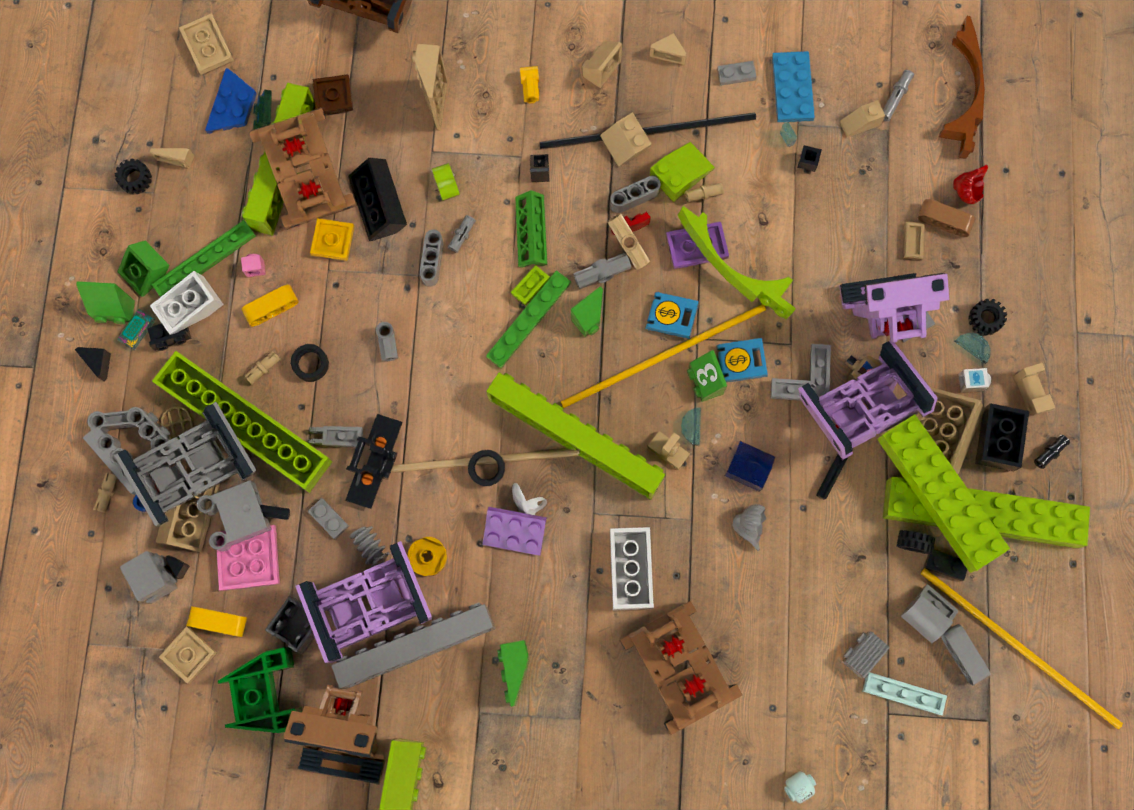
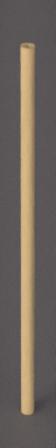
M561 449L500 456L504 462L579 456L580 450ZM486 456L480 458L476 465L497 462L493 458ZM470 458L393 465L391 473L468 466Z

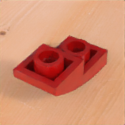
M646 211L643 214L639 213L634 216L632 221L628 216H625L624 219L632 232L649 225L651 217Z

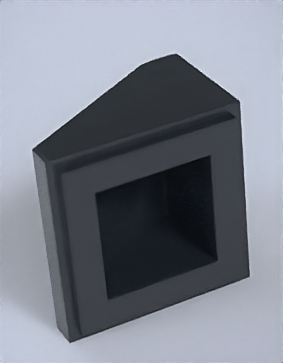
M166 556V560L177 578L183 579L190 566L173 556Z

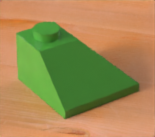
M601 286L571 309V321L585 337L589 334L593 335L599 330L603 288Z

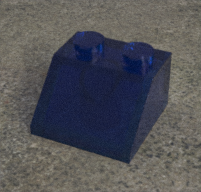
M740 441L725 476L760 492L770 474L775 456Z

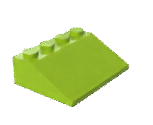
M402 738L391 741L379 810H413L414 801L417 802L419 796V789H416L417 781H421L423 773L420 763L421 759L424 760L426 755V747H423L424 742Z

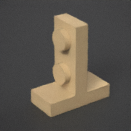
M659 431L647 446L677 470L680 469L690 453L680 447V436L676 433H673L668 438Z

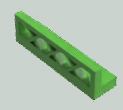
M530 190L515 197L519 267L531 264L547 265L544 195ZM526 199V205L522 208V200ZM525 216H527V222L524 226L523 220ZM527 233L528 239L526 243H524V237ZM527 250H528V251H529V259H528V260H525V257H524V256H525V254H526V252H527Z

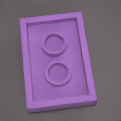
M721 222L707 224L709 237L715 251L722 260L728 259L729 253ZM685 229L666 232L674 269L709 262Z
M488 507L483 545L540 556L547 517Z

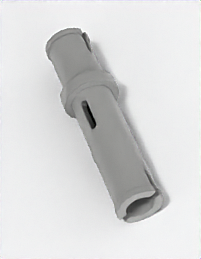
M904 70L899 81L895 83L894 90L883 109L885 114L884 121H890L903 95L907 93L908 86L914 77V73L910 70Z

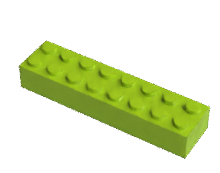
M287 83L281 93V103L276 108L275 121L271 124L314 110L315 101L309 88ZM264 151V154L260 156L259 169L254 174V184L248 192V202L243 207L242 216L252 231L273 236L284 201Z
M915 414L877 439L970 573L978 571L1010 550V547Z

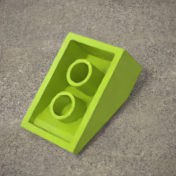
M689 142L664 156L650 168V176H655L660 180V189L675 202L685 194V191L690 190L713 171L715 167Z

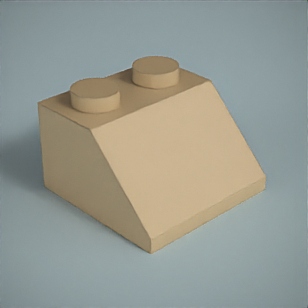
M604 41L601 46H597L591 59H587L582 66L583 77L601 88L621 63L622 43Z
M633 112L617 121L600 135L618 167L649 150L652 145Z

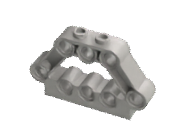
M132 407L128 411L110 413L93 412L87 420L91 431L83 439L131 494L136 495L114 457L115 454L124 450L121 448V442L107 432L109 430L137 427L139 428L140 436L151 442V450L162 442L171 440L169 437L171 433L166 427H160L157 423L159 419L152 412L148 413L139 407ZM141 414V419L136 422V417ZM103 419L102 425L98 426L99 420ZM153 428V433L148 436V430ZM111 440V446L106 448L107 442Z

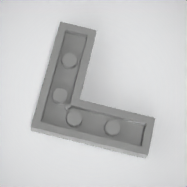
M811 344L809 381L772 378L770 399L800 400L798 388L807 383L810 384L818 397L830 392L831 345Z

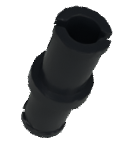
M1060 435L1051 445H1047L1044 448L1045 451L1034 460L1036 466L1044 469L1053 459H1057L1060 456V452L1070 444V440L1066 436Z

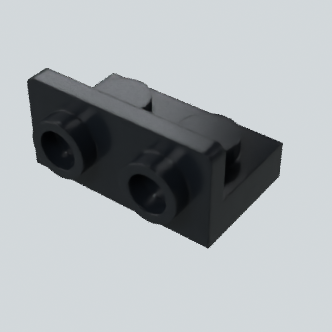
M162 323L147 328L151 340L149 345L155 351H163L168 349V346L174 344L181 345L186 343V340L192 339L188 327L171 335Z

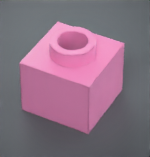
M248 254L247 257H241L242 271L247 278L266 275L264 260L260 255Z

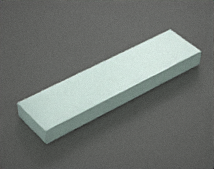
M871 672L865 677L862 690L865 693L942 716L947 695Z

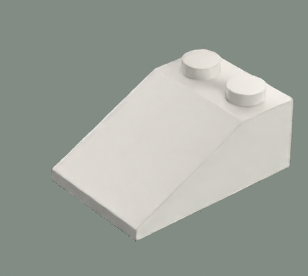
M193 271L151 304L150 307L171 335L210 316L224 304L205 277Z

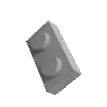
M753 61L717 67L720 86L755 81L757 77Z
M323 498L308 510L333 539L339 537L349 527Z

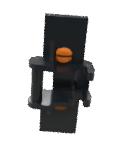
M377 414L368 439L358 436V443L351 463L346 468V470L354 472L355 475L345 501L372 509L380 484L383 479H389L397 457V453L393 452V448L403 422ZM366 444L370 446L369 450L371 453L367 464L362 469H358L357 466Z

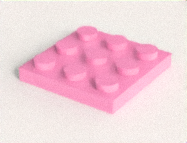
M270 525L272 530L232 545L227 551L217 550L219 591L280 584L275 525ZM224 537L218 539V547L224 544Z

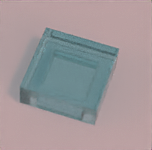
M784 123L780 134L786 145L790 147L795 144L797 136L790 123Z

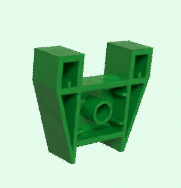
M283 647L266 651L218 680V684L229 683L235 716V722L225 724V728L283 733L286 730L291 712H302V707L285 711L279 710L273 672L294 668L291 648Z

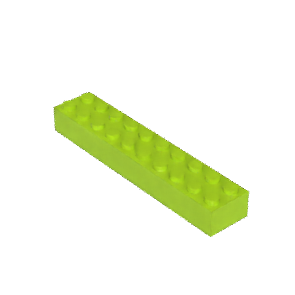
M177 351L173 353L152 380L153 383L204 419L205 417L202 413L205 407L217 402L242 446L309 493L332 463L327 456Z
M500 372L497 374L486 391L491 402L567 449H579L580 454L578 455L652 500L666 475L661 467L655 464L651 466L646 463L647 460L639 454L635 456L629 452L630 449L625 445H617L612 442L613 438L603 433L601 435L597 433V429L588 423L584 425L576 415L572 413L568 415L563 412L564 409L556 403L552 405L546 401L547 398L542 394H534L527 385L523 383L519 385L514 382V378L507 373L503 375Z
M891 477L886 480L882 519L938 527L904 478ZM968 488L1002 537L1072 548L1088 546L1089 506Z

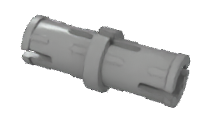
M468 215L465 216L460 227L456 228L455 235L448 245L450 250L458 253L464 240L468 239V233L476 222L474 218Z

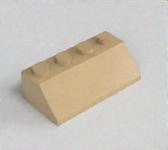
M184 467L187 474L193 472L191 468ZM220 483L166 512L165 515L169 521L159 527L156 543L202 552L211 515L199 511L197 501L201 496H211L218 493ZM208 501L205 504L206 510L211 508V501Z

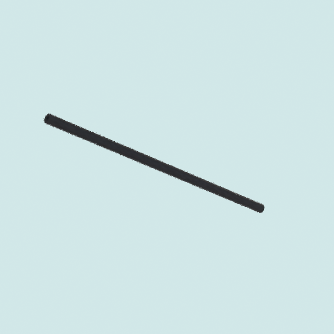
M756 113L651 126L642 129L647 135L756 120ZM602 133L539 142L540 149L603 141L600 137Z

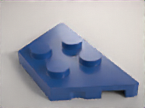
M228 68L225 69L205 129L209 134L219 129L225 131L233 127L247 126L257 95L252 87Z

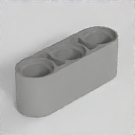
M649 176L615 191L610 199L611 210L615 213H622L654 199L659 195L660 180L655 176ZM654 185L656 189H649L648 186ZM636 192L639 196L633 197L631 194ZM621 200L623 203L616 204L614 201Z
M435 229L429 230L425 235L420 266L422 282L429 287L436 285L439 280L444 245L440 232ZM433 238L439 239L436 243H430V240ZM431 255L436 256L433 261L427 260ZM428 273L434 274L430 279L425 278V275Z
M960 624L948 629L941 636L964 677L972 686L991 675L979 652Z

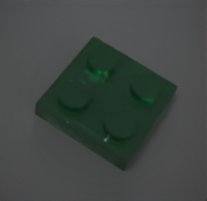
M264 89L262 95L258 96L257 103L254 104L253 114H256V120L253 122V130L271 124V90Z

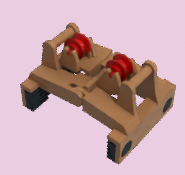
M691 601L619 640L625 651L635 646L673 717L664 723L670 735L742 696L737 684L728 687L710 651L692 622L690 615L697 611ZM674 629L676 630V632L656 642L655 645V639L665 635L666 633ZM687 660L690 667L676 674L673 667ZM705 693H710L709 696L701 699L700 701L692 704L691 706L688 704L689 702L704 695Z

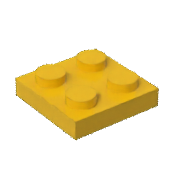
M317 218L310 250L311 256L348 261L354 224Z

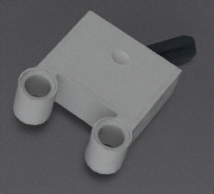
M251 480L211 496H201L197 501L198 510L207 515H214L219 511L226 534L222 532L213 533L210 536L209 544L212 548L222 552L229 550L232 545L272 530L268 518L288 520L290 517L289 508L263 505L256 484ZM208 501H211V508L206 510L205 504ZM224 537V544L218 547V539Z

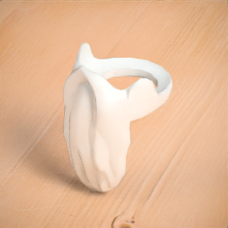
M517 483L513 484V500L520 513L535 515L536 512L546 506L547 500L543 497L526 501Z

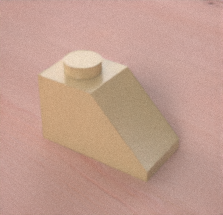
M877 100L859 107L843 118L840 124L848 138L881 126L885 114Z

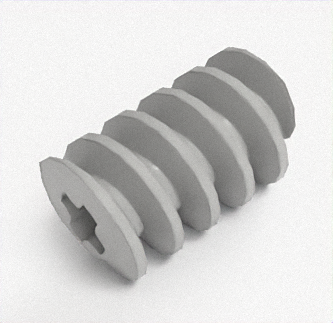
M372 526L367 528L361 527L349 536L350 539H354V545H359L357 550L359 552L363 551L361 556L362 558H367L366 564H372L370 568L384 563L390 554L389 552H382L385 549V545L378 546L381 539L374 540L377 533H369L373 529Z

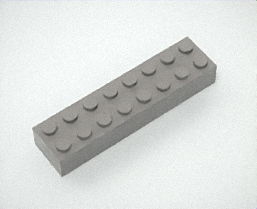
M476 603L469 606L470 610L466 612L456 611L450 614L451 618L446 620L443 618L436 619L431 622V626L421 625L412 629L413 633L411 634L401 633L394 636V640L391 642L384 640L374 644L375 648L371 650L364 648L356 651V656H344L342 659L337 660L336 664L331 665L339 689H348L495 630L496 628L488 607L485 604Z

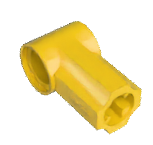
M538 66L520 67L524 102L529 104L539 101Z

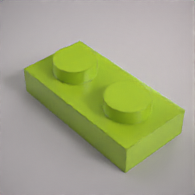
M535 265L511 291V295L526 306L550 279V276Z

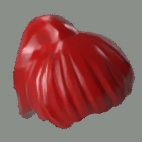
M988 165L965 172L954 179L953 188L957 191L958 196L963 202L971 205L981 201L984 197L982 194L984 189L983 178L988 170Z

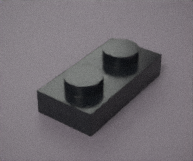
M934 549L932 554H928L924 566L928 570L960 581L965 580L967 568L960 558Z

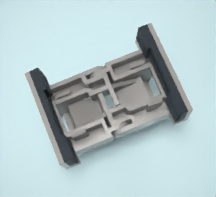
M217 402L205 407L202 414L207 421L180 434L178 437L157 446L135 459H132L130 453L125 449L114 455L156 527L169 521L165 515L166 512L237 473L241 480L252 476L256 471ZM217 438L229 456L226 459L215 442ZM185 459L193 472L187 474L180 461Z

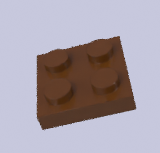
M348 74L313 79L316 109L322 108L324 114L353 110L350 77Z

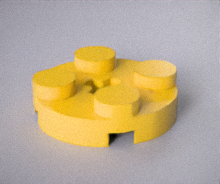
M423 537L411 544L407 557L415 573L425 577L435 576L443 570L447 563V550L438 539ZM430 551L433 557L432 560L424 562L423 553L427 554Z

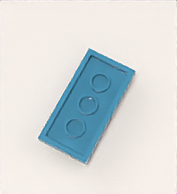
M809 51L773 53L772 64L777 122L814 121Z

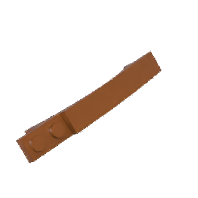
M966 16L962 23L961 31L957 30L956 38L952 39V45L964 55L972 69L975 81L974 98L970 108L958 119L945 124L939 134V138L961 141L959 158L966 159L974 151L975 142H973V136L976 135L977 127L983 120L985 87L983 64L971 16Z

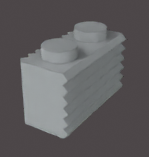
M872 631L863 632L856 639L858 644L854 648L850 647L843 655L845 657L843 663L860 678H865L890 648Z

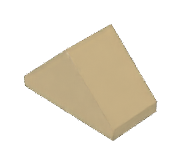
M673 33L651 44L650 57L684 65L686 52Z

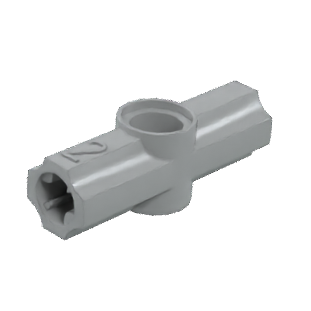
M623 253L608 260L600 259L594 262L591 267L578 271L573 275L579 289H582L597 282L604 283L609 281L614 275L631 269V264L626 253Z

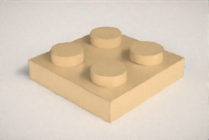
M186 626L159 658L187 684H190L217 652L190 627Z

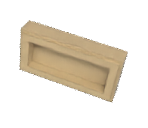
M905 222L903 259L922 261L925 223Z

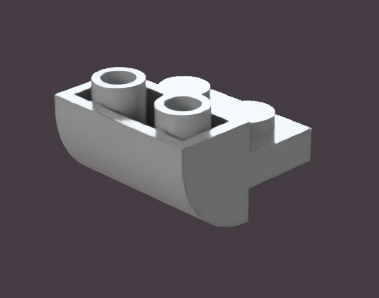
M927 584L915 600L908 605L901 617L928 641L933 643L952 625V620L958 613V610Z

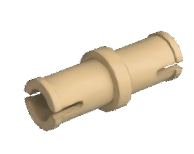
M722 183L707 187L703 185L698 189L685 191L686 201L689 203L724 194Z
M272 351L261 362L258 361L257 365L245 374L244 377L253 385L263 374L269 373L268 370L281 360L280 357Z
M105 473L101 489H98L99 495L93 510L106 513L110 497H113L114 494L112 491L117 479L114 474Z

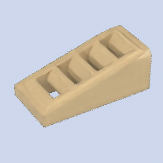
M151 148L150 153L157 161L185 168L191 167L194 158L191 150L187 148Z

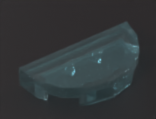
M966 333L954 341L986 364L988 362L991 349L988 342L982 336L976 333Z
M701 407L688 411L681 423L682 435L692 445L700 446Z

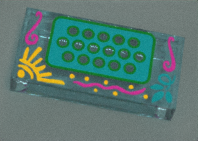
M138 309L117 340L135 350L148 332L147 328L151 327L156 319Z

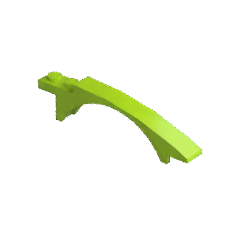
M685 206L681 208L677 216L685 230L706 259L733 287L751 302L756 298L760 299L763 305L772 308L776 315L781 318L787 319L795 311L796 308L781 297L793 279L787 277L779 280L765 281L752 279L736 272L715 251L708 233L707 214L702 212L698 217Z

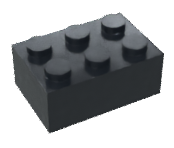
M990 403L984 407L985 410L982 415L975 464L1014 472L1022 468L1029 411Z

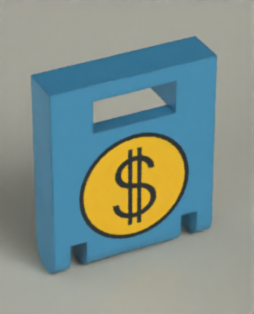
M655 292L654 297L657 299H653L647 320L654 324L647 323L645 328L690 339L699 301ZM685 309L686 312L691 313L688 326L681 325Z
M762 338L717 345V350H725L718 352V360L723 375L729 374L728 377H724L726 383L768 377ZM760 350L762 366L755 367L753 352Z

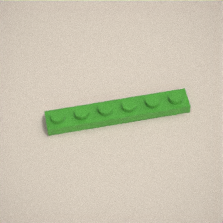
M243 220L151 285L161 297L193 271L202 275L252 240L256 235Z
M556 270L489 351L486 358L502 369L570 286L571 281Z

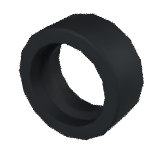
M305 344L294 351L290 364L292 370L300 379L314 382L325 376L328 371L329 360L320 347L314 344ZM313 352L320 357L321 365L315 372L305 373L299 367V360L306 353Z
M481 450L475 453L470 458L468 464V473L471 479L481 486H492L498 483L503 478L505 472L503 458L492 450ZM489 456L498 464L497 474L491 479H482L475 471V465L482 457Z

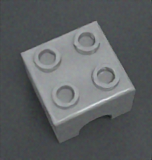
M145 551L120 566L137 601L142 602L147 599L146 603L152 604L177 589L175 584L177 578L173 572H169L166 566L169 564L164 555Z

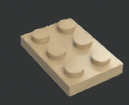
M212 13L179 27L201 75L234 61Z

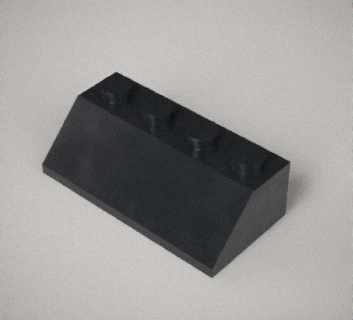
M368 157L348 177L368 240L374 241L398 233L407 225L386 159Z

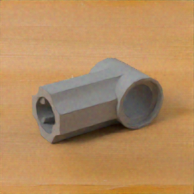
M381 322L376 327L381 359L387 362L398 359L395 332L390 323ZM383 329H390V333L387 336L381 335Z

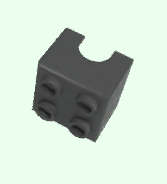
M290 596L265 629L271 635L288 644V647L295 652L304 654L315 638L302 602Z

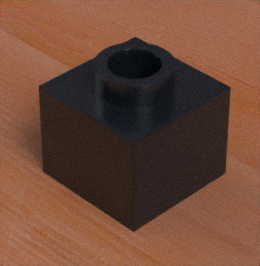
M804 145L797 168L815 172L822 149Z

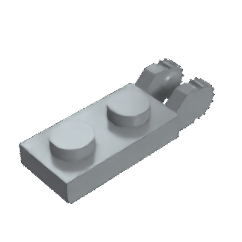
M341 426L310 427V433L323 434V438L308 439V444L331 447H356L358 436H363V428Z

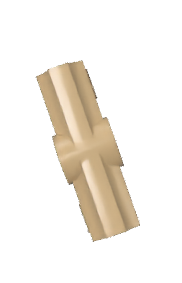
M621 213L615 215L607 223L636 270L646 266L650 260L623 215ZM628 237L633 238V243L630 246L624 245V240Z

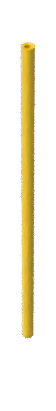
M761 304L561 401V405L563 408H566L766 311V308Z
M924 568L920 572L923 577L1117 729L1122 727L1123 723L929 570Z

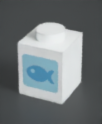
M987 368L965 369L958 374L961 393L984 391L991 384V377L987 373Z

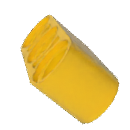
M283 285L242 307V312L249 326L254 327L293 308L299 303V300L291 285Z
M191 606L186 626L243 637L247 617Z

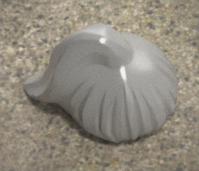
M760 504L751 505L742 514L736 515L732 525L739 536L749 541L757 551L760 550L759 541L762 534V523L766 520L764 514L765 507Z

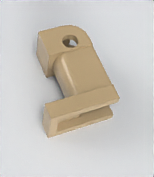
M1043 363L1026 367L1013 376L1030 416L1048 412L1055 408L1051 395L1045 394L1038 376L1045 370Z

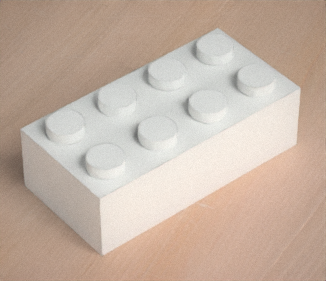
M650 527L610 529L613 610L653 609Z

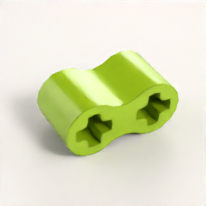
M449 163L432 168L442 201L460 195Z

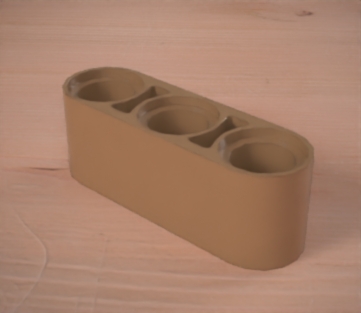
M931 199L923 201L918 214V220L960 237H968L975 221L973 215Z

